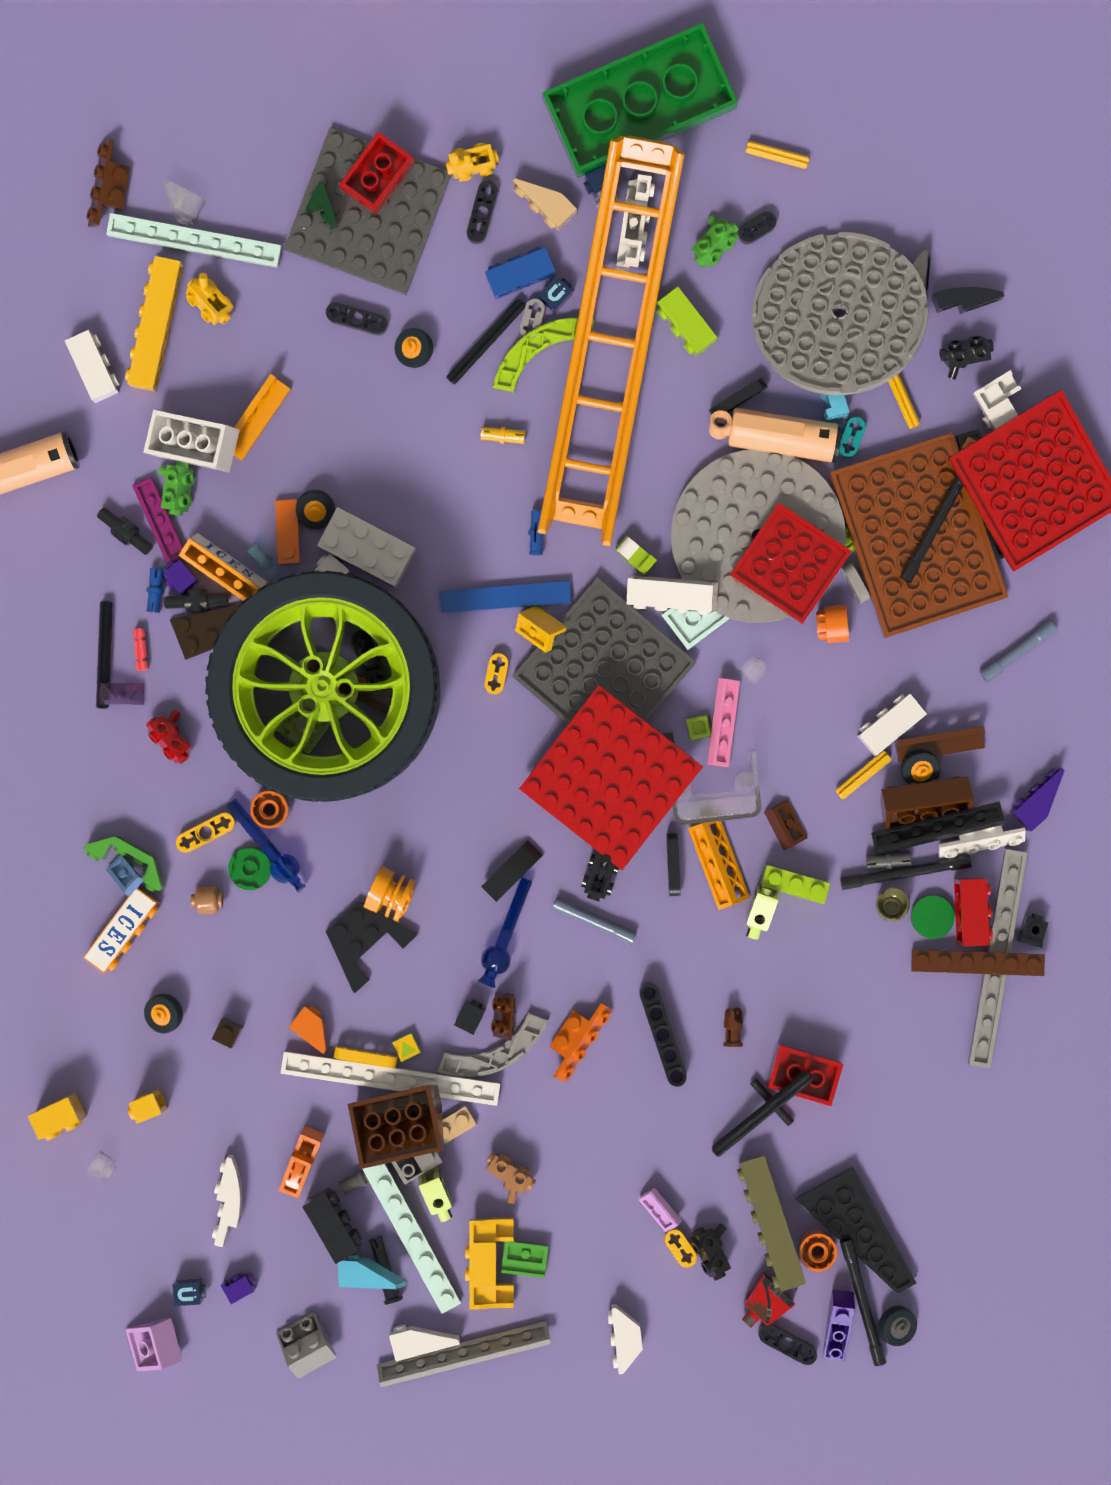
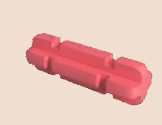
M144 628L133 629V638H135L134 651L135 658L137 659L135 664L138 671L148 670V661H146V658H148L146 640H144L146 632Z

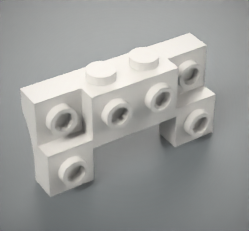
M638 174L637 179L629 181L626 203L647 207L649 196L653 197L655 184L651 183L652 176ZM624 212L616 269L629 271V266L638 267L639 261H644L645 248H641V245H646L648 232L644 231V224L649 223L650 216Z
M1011 370L972 393L983 411L984 417L982 420L988 429L992 428L994 430L1018 415L1007 398L1021 390L1020 385H1017L1012 377Z

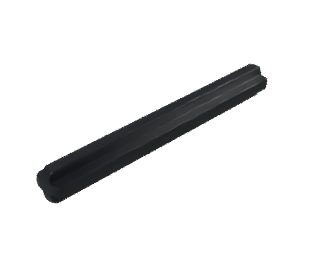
M516 299L450 371L447 379L455 385L525 309V304L521 300Z
M110 601L100 602L96 707L99 709H107L109 707L112 602Z

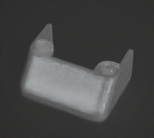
M753 749L748 750L751 771L742 772L736 776L734 791L692 795L691 786L689 785L672 806L675 820L680 824L686 825L757 816L761 811V798L756 751Z

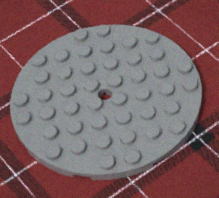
M839 232V234L827 236L820 234L788 248L779 255V258L763 274L756 288L752 305L754 336L762 355L769 365L792 384L811 392L826 395L861 393L876 388L894 378L915 357L925 337L928 322L926 290L919 273L912 263L903 254L901 255L892 249L888 243L868 235L851 232ZM838 309H842L846 312V314L842 317L837 318V316L834 315V312Z
M755 450L734 452L704 467L694 476L681 494L674 511L671 526V546L674 562L683 580L718 582L717 609L714 610L717 614L746 623H771L790 617L729 576L752 543V533L762 528L778 503H781L845 546V521L836 495L826 480L800 459L793 456Z

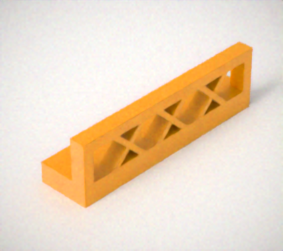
M272 374L269 375L234 427L240 430L234 456L241 461L245 459L291 391L289 387L277 380Z
M720 816L689 827L690 836L718 910L749 899L750 896ZM713 823L717 830L716 836L712 833L710 828V825ZM719 845H721L725 851L724 856H722L719 852ZM727 865L732 870V876H729L726 871ZM735 886L738 887L739 892L741 894V897L737 898L735 895Z

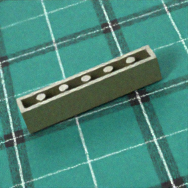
M765 1155L739 1163L740 1168L737 1169L740 1182L745 1181L747 1187L746 1190H743L747 1203L752 1202L754 1211H750L754 1224L758 1223L761 1232L757 1233L761 1246L766 1245L768 1253L764 1254L768 1267L772 1266L775 1275L771 1276L774 1287L779 1288L782 1292L806 1284Z

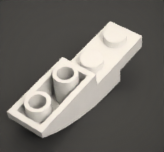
M229 1155L226 1160H222L220 1172L223 1173L222 1179L217 1181L214 1193L218 1194L216 1200L225 1202L220 1204L217 1217H221L219 1226L215 1225L212 1238L215 1239L214 1245L223 1247L226 1243L229 1227H238L242 1212V1183L234 1155Z

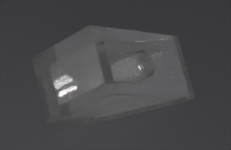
M164 178L162 184L171 211L176 216L175 220L184 225L188 223L194 225L206 203L203 197Z

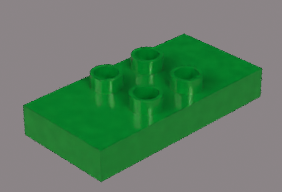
M703 23L542 92V100L577 178L607 163L611 139H617L619 136L627 137L629 135L662 142L736 110L738 101Z

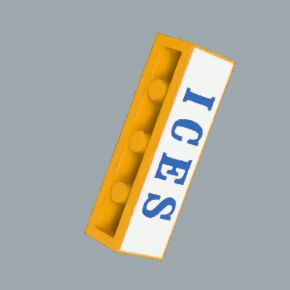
M199 533L188 539L178 555L243 601L250 594L254 595L257 593V589L269 583Z
M138 887L126 899L83 958L103 973L109 970L113 971L120 963L118 958L122 952L126 954L132 947L133 943L131 940L134 936L137 935L139 937L146 928L144 923L148 917L152 919L159 910L157 905L160 902L141 887Z

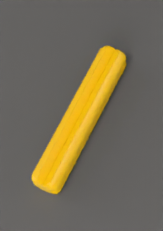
M748 141L746 153L804 169L808 166V156L754 141Z
M898 374L888 382L908 428L912 429L919 426L920 421Z
M882 751L835 790L837 795L841 799H845L891 761L888 753Z

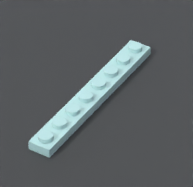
M110 213L106 233L109 237L278 268L282 246L112 213Z
M382 1164L363 1169L441 1314L461 1304L456 1291L387 1165Z

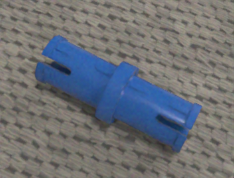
M537 510L531 511V528L528 530V535H530L529 555H543V536L545 534L537 533L541 511Z
M150 568L149 587L146 589V592H148L146 612L153 613L154 604V612L160 613L161 594L164 593V589H162L164 569L157 568L156 577V569Z

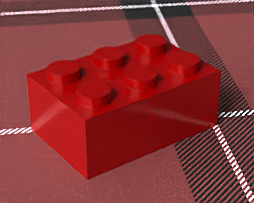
M377 132L340 182V189L377 216L414 166V157Z
M954 879L956 944L984 946L990 945L989 940H993L992 927H989V918H992L991 905H988V896H991V885L987 883V879Z
M778 1043L766 1086L780 1091L803 1071L807 1070L812 1074L813 1081L795 1096L832 1106L844 1064L841 1061Z

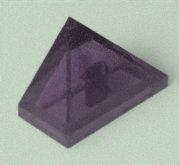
M100 683V705H144V683Z

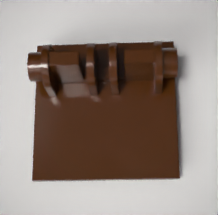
M495 992V998L492 1002L494 1020L491 1023V1030L493 1036L509 1041L512 1040V1034L514 1033L513 1020H515L513 1018V1014H515L513 1009H515L516 998H514L512 993L502 994Z

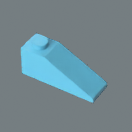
M357 1253L338 1263L339 1287L398 1289L407 1285L405 1279L368 1257H359Z

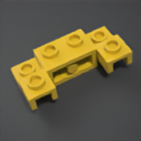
M514 1217L469 1220V1245H465V1259H469V1267L465 1268V1281H469V1309L514 1308V1283H496V1241H514Z

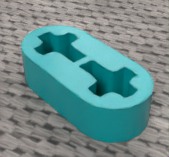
M853 417L848 420L842 433L838 453L844 458H850L856 454L864 435L866 425L863 419L859 417ZM855 422H858V427L861 428V431L857 430L855 435L852 436L853 428L850 427V424L853 425ZM849 439L853 440L851 447L854 450L845 453V448L842 445H846Z

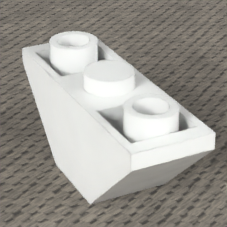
M611 1304L612 1311L607 1312L609 1324L614 1326V1333H610L611 1346H616L617 1353L612 1355L613 1366L618 1368L619 1374H624L643 1350L640 1323L618 1305Z

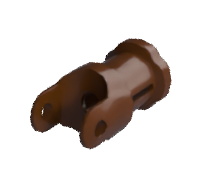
M738 1007L734 1009L728 1008L725 1011L724 1028H726V1041L723 1042V1046L742 1047V1010Z

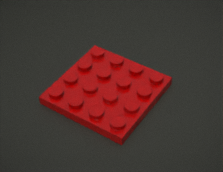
M778 503L729 576L800 624H803L852 551L781 503Z

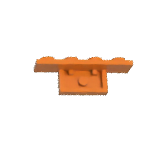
M601 1003L590 1020L574 1010L571 1012L549 1046L564 1057L553 1077L566 1082L573 1075L575 1067L585 1057L586 1050L597 1039L598 1032L602 1026L610 1019L613 1009Z

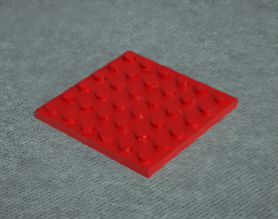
M1062 390L1055 392L948 457L1012 571H1016L1111 513V476Z
M598 685L523 782L519 790L603 856L609 855L611 857L610 862L623 870L704 766L601 685Z

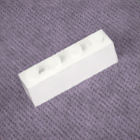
M637 575L628 578L627 604L633 605V608L646 609L647 606H652L657 611H667L668 608H674L679 613L697 610V614L708 615L717 609L718 582Z

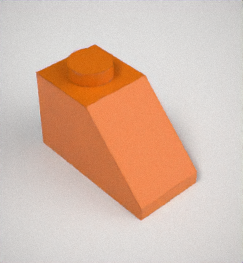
M305 1005L289 1028L324 1054L328 1046L324 1018L321 1016L322 1012L314 1005L310 1007Z

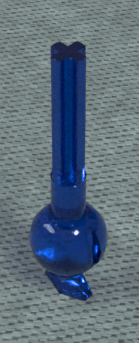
M237 799L228 803L227 809L271 861L270 873L273 879L283 884L289 882L298 893L302 891L306 885L300 882L301 879L298 877L300 872L298 860L289 854L282 855Z
M521 877L495 945L486 948L481 955V964L486 970L478 982L483 985L495 988L497 974H503L510 967L511 957L507 948L531 887V880Z

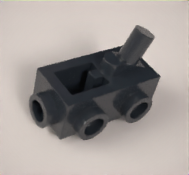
M972 336L968 340H951L947 344L942 345V349H939L941 361L950 368L948 378L955 380L959 368H965L968 364L991 360V352L994 351L991 339H986L982 336Z
M598 851L596 855L591 853L588 863L591 871L589 875H584L581 887L585 888L584 893L588 894L587 898L599 902L600 898L605 899L606 895H611L614 883L610 881L613 874L617 875L619 868L610 862L611 857L609 855L603 856ZM600 881L602 886L599 889H595L593 883Z
M721 1223L714 1231L712 1228H698L692 1232L693 1236L690 1237L692 1248L697 1255L699 1254L702 1261L701 1267L704 1273L709 1277H713L714 1281L725 1277V1272L731 1269L721 1248L723 1243L719 1239L727 1230Z

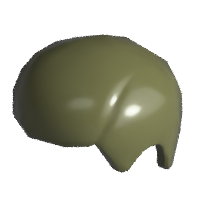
M889 887V889L878 896L876 908L878 914L884 920L896 922L907 915L910 902L908 895L902 889Z

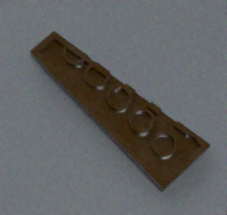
M238 605L170 619L185 660L214 649L212 646L219 630H223L224 622L227 621L233 610L236 611L239 608Z

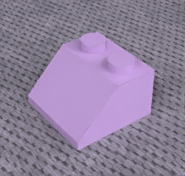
M171 1318L157 1319L125 1329L137 1371L162 1370L183 1361L181 1348L175 1334V1326Z

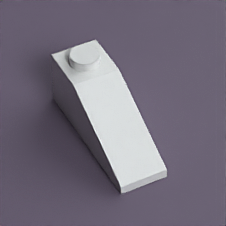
M405 1324L394 1327L393 1331H390L389 1334L396 1361L460 1344L459 1335L415 1326L406 1327Z

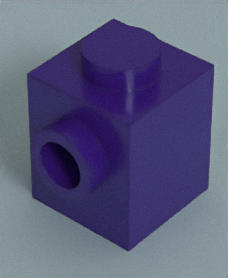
M173 560L165 567L166 571L163 573L167 577L164 580L165 583L172 590L176 588L182 595H184L186 590H190L199 582L182 560Z

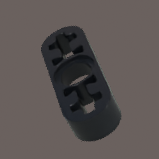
M491 181L482 182L477 190L467 228V238L473 244L483 243L487 236L498 194L496 185ZM487 187H491V191L494 192L489 194L487 202L491 203V205L486 202H478L479 199L484 201L485 195L482 190H486ZM480 207H485L489 212L488 216L479 218L476 215V210ZM474 220L481 223L480 233L482 236H478L477 239H474L471 233L477 227V223H473Z
M337 302L329 304L326 308V316L331 323L373 335H382L387 331V320L380 314ZM339 308L340 313L346 314V310H349L347 322H343L345 319L343 316L337 315L336 319L333 318L330 312ZM355 313L363 316V321L359 325H354L351 322V316ZM367 316H370L369 321L374 323L378 319L381 320V324L384 325L383 328L379 327L378 330H375L372 324H368V328H365Z
M759 378L709 409L711 415L719 410L728 413L765 390L768 386L763 378Z
M358 630L352 635L351 646L356 658L369 651V648H375L370 634L366 631ZM358 637H361L362 640L366 639L364 643V647L366 650L363 652L361 644L356 643ZM379 656L373 657L375 663L371 666H367L364 663L360 665L366 683H376L371 682L373 680V670H375L376 677L378 679L381 678L380 682L387 680Z
M666 833L669 896H680L678 833Z
M763 1323L759 1327L758 1336L764 1344L804 1365H811L816 1361L817 1352L814 1346L772 1323L768 1326ZM771 1328L773 1335L778 1337L779 1333L782 1334L779 1336L777 1344H774L775 1338L768 1336L766 1339L763 1331H768ZM785 1338H791L794 1341L793 1347L789 1350L783 1349L781 1346V1342ZM798 1343L801 1344L799 1346L801 1350L807 1351L810 1349L811 1358L803 1359L804 1356L799 1351L796 1352V1355L793 1354L797 1350Z

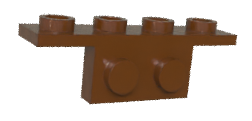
M113 139L102 141L97 150L99 161L94 169V177L96 179L90 193L92 203L87 212L88 227L100 225L103 206L117 210H123L130 167L110 161Z

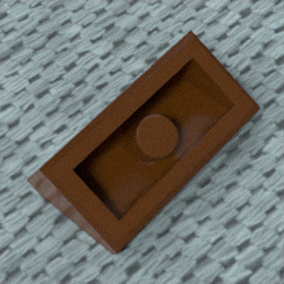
M788 799L764 812L783 850L791 848L807 839Z

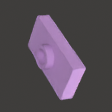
M655 1187L638 1198L665 1232L670 1231L682 1222Z

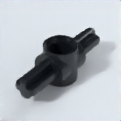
M105 507L98 512L97 518L111 528V535L124 545H133L144 555L151 552L153 544L139 534V528L125 517L118 518Z
M206 589L186 590L184 595L164 597L166 609L185 608L189 613L207 612L209 607L229 605L228 593L208 594Z

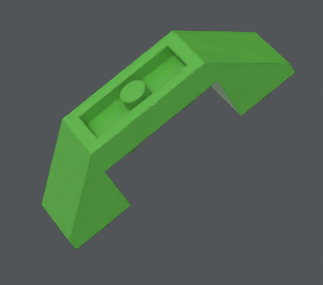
M114 836L84 845L83 849L88 851L86 855L96 861L99 858L106 859L112 846H115L114 851L123 856H126V854L133 856V861L143 867L146 864L148 865L142 876L143 883H145L143 887L154 893L156 890L162 891L165 886L157 858L123 838Z

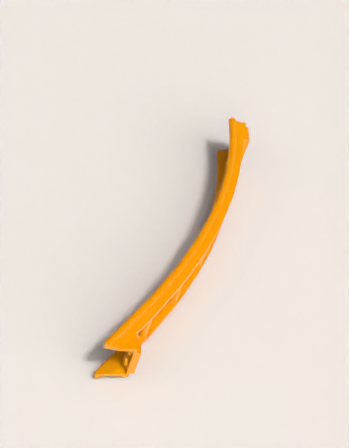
M629 135L627 137L619 136L617 139L610 140L584 290L537 533L546 534L552 527L553 520L599 528L601 529L600 538L602 545L611 546L685 153L679 151L678 146H673L671 143ZM621 167L666 175L660 208H650L615 200ZM613 210L658 218L648 274L624 271L603 265ZM601 275L646 283L636 338H623L591 330ZM589 340L633 348L623 402H611L579 394ZM577 404L621 412L612 465H599L567 457ZM568 467L610 475L604 506L559 497L564 468Z

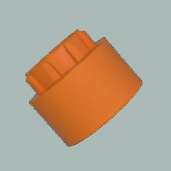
M846 604L824 606L825 610L816 612L818 639L827 640V643L849 642Z
M264 791L253 799L250 813L257 825L263 828H277L287 821L290 814V805L284 795H280L276 791ZM269 803L276 807V812L272 816L265 813V806Z
M812 1230L805 1233L798 1242V1256L806 1268L821 1272L829 1269L836 1261L837 1248L827 1233L820 1230ZM813 1247H823L822 1253L819 1256L812 1255Z

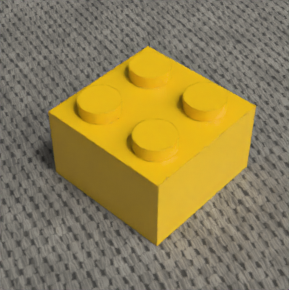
M74 1093L35 1111L28 1118L38 1140L45 1138L48 1141L63 1133L62 1129L64 1128L66 1131H70L83 1123L82 1119L87 1115L77 1094Z

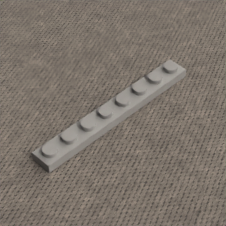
M547 1321L462 1342L459 1345L399 1361L391 1360L377 1364L379 1383L381 1387L552 1344Z

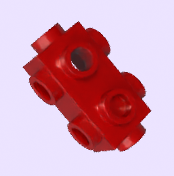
M173 710L168 720L164 715H161L158 719L154 717L149 720L146 726L149 738L154 744L158 743L163 748L162 752L168 760H173L176 764H182L190 757L191 746L179 734L178 731L180 729L175 723L180 713Z

